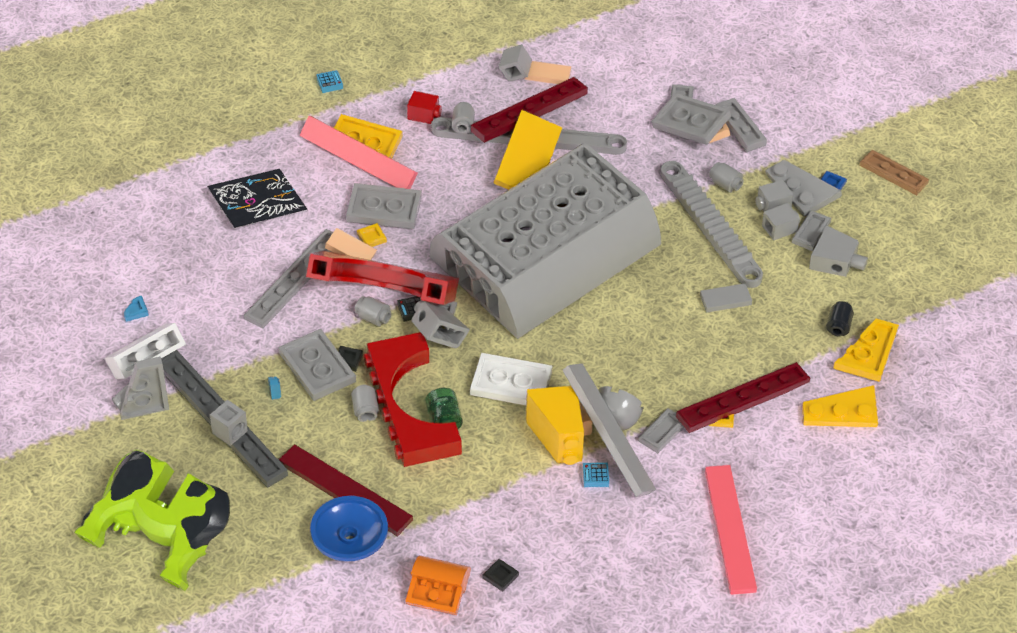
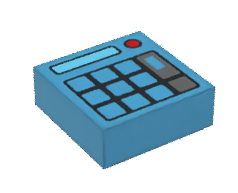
M337 70L316 74L322 93L343 89V83Z
M608 462L583 463L584 487H609Z

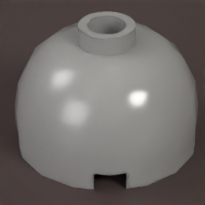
M600 387L598 391L621 430H627L635 425L644 409V406L640 407L642 402L624 390L619 389L618 393L611 392L612 387Z

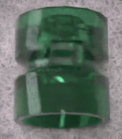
M443 387L432 390L427 394L425 404L430 422H455L457 429H459L463 424V419L454 390Z

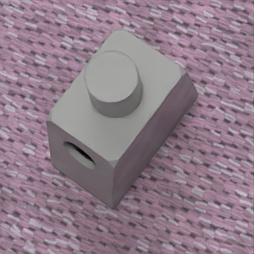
M826 226L811 254L809 269L846 277L851 267L864 271L868 257L857 254L858 240Z
M422 300L417 302L414 307L416 313L412 317V322L427 340L457 348L470 330L444 307Z

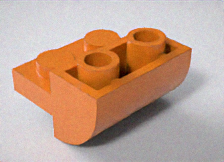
M419 555L411 571L412 578L405 600L406 604L457 616L462 595L466 591L471 567Z

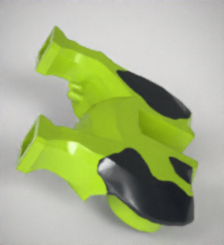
M134 450L126 454L119 461L110 475L102 499L94 504L85 514L81 526L74 533L79 538L101 548L104 544L106 530L113 523L115 524L113 527L114 531H118L119 528L123 529L122 535H126L129 531L137 532L141 530L151 541L171 547L169 556L164 562L165 569L159 576L164 581L186 591L189 587L187 581L188 570L198 558L206 555L205 550L209 542L224 531L229 521L230 499L228 493L216 486L204 483L188 473L168 506L166 503L158 500L173 475L174 470L166 462L158 460L143 451Z

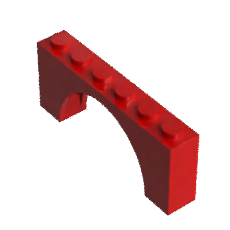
M328 251L310 253L306 277L324 281L354 282L399 290L416 295L422 301L442 305L455 301L459 278Z
M418 332L367 343V353L364 354L366 368L371 367L372 369L370 380L372 386L377 385L378 388L376 390L378 404L383 403L384 406L382 408L383 420L390 424L388 426L390 441L395 440L396 445H394L396 459H401L403 466L407 467L462 455V440L455 422L431 423L416 419L405 413L397 405L392 395L396 384L406 373L416 367L429 363V347L424 335Z

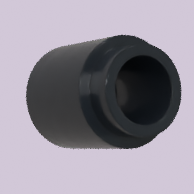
M836 302L830 309L826 329L834 336H845L850 331L854 311L848 302Z

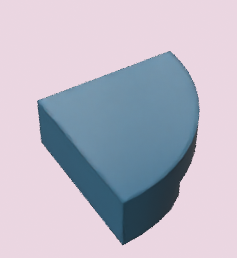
M142 295L134 298L124 311L126 322L149 316Z
M268 377L272 400L279 399L281 397L279 378Z

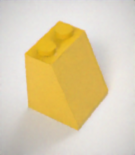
M572 386L527 389L526 423L557 463L573 465L581 462L583 459L584 428L579 399Z

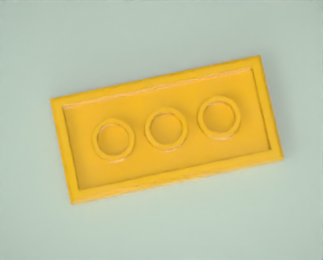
M521 110L493 183L509 190L549 165L563 127Z

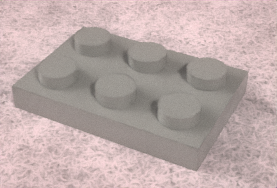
M675 93L651 122L655 129L708 145L731 117L729 109Z
M354 183L346 221L371 225L378 223L381 226L415 229L422 190Z
M318 329L278 347L279 354L313 401L356 382V375L322 329Z

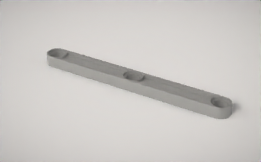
M439 117L431 123L432 134L436 137L481 141L472 132L467 134L455 132L452 129V118ZM444 126L446 127V129L437 130L436 127ZM562 129L555 149L573 150L579 145L587 143L597 153L620 155L627 149V139L618 134ZM513 130L487 142L508 144ZM619 143L622 147L616 148L612 144Z

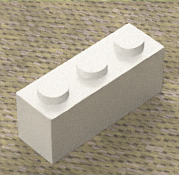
M176 323L164 324L105 357V360L116 379H126L132 375L137 361L160 356L163 358L186 345Z

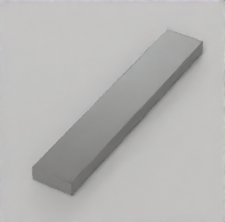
M325 229L244 314V319L264 329L311 279L306 277L310 253L331 252L325 248V245L333 232Z
M583 363L568 365L563 369L566 378L635 496H644L656 490L655 486Z

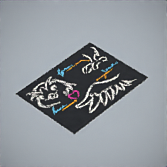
M280 168L207 186L234 228L308 210Z

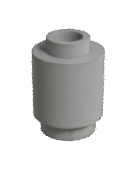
M460 102L453 109L452 129L459 134L471 132L475 110L470 103Z
M715 163L709 172L712 182L730 193L733 190L738 191L743 185V174L726 163Z
M362 296L355 305V313L361 319L380 327L383 323H388L391 318L390 306L370 296Z
M368 385L356 387L351 393L355 416L360 422L375 420L379 412L375 389Z

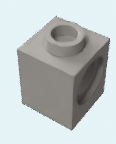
M226 400L210 414L212 433L230 446L248 431L246 412L229 400Z

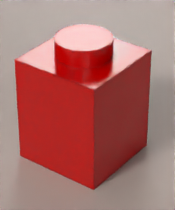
M413 91L407 104L408 120L431 124L435 118L441 116L442 106L439 105V96Z

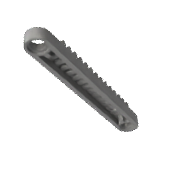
M667 161L661 166V178L741 284L746 283L747 288L758 287L762 283L763 277L761 268L753 259L752 253L748 252L747 246H743V241L739 240L738 234H734L733 228L729 227V222H725L724 216H720L719 209L716 210L715 204H711V199L707 198L706 192H702L701 186L698 187L697 181L693 180V175H689L679 162ZM669 170H674L677 172V174L670 175L666 172ZM748 274L755 275L757 278L754 280H749L745 276Z

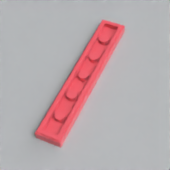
M308 116L301 131V137L396 188L411 189L418 172L313 116Z
M731 466L705 467L730 594L756 593L757 585Z

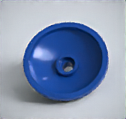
M342 496L326 502L315 512L310 525L311 538L316 548L327 557L339 561H357L371 556L381 548L387 538L388 522L383 510L373 501L359 496ZM348 536L354 537L353 539H346Z

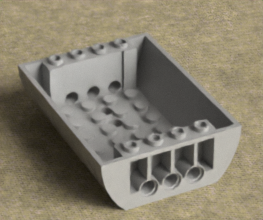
M583 143L437 234L430 244V258L449 276L459 278L458 284L519 339L660 246L661 234L655 212L647 194L587 143ZM567 204L566 207H558L557 205ZM522 227H527V228L530 227L531 229H530V230H527V231H524V230H521L520 228H522ZM505 238H506V239H513L511 242H503V241H502V240L505 239Z

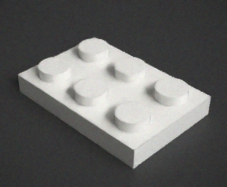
M481 353L471 384L470 395L526 405L527 389L548 388L552 366Z

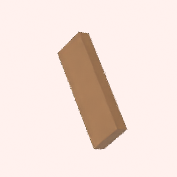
M871 150L860 161L861 167L916 196L929 183L928 178L874 150Z

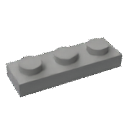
M735 98L715 104L730 110L731 117L726 122V125L746 152L766 146V137Z

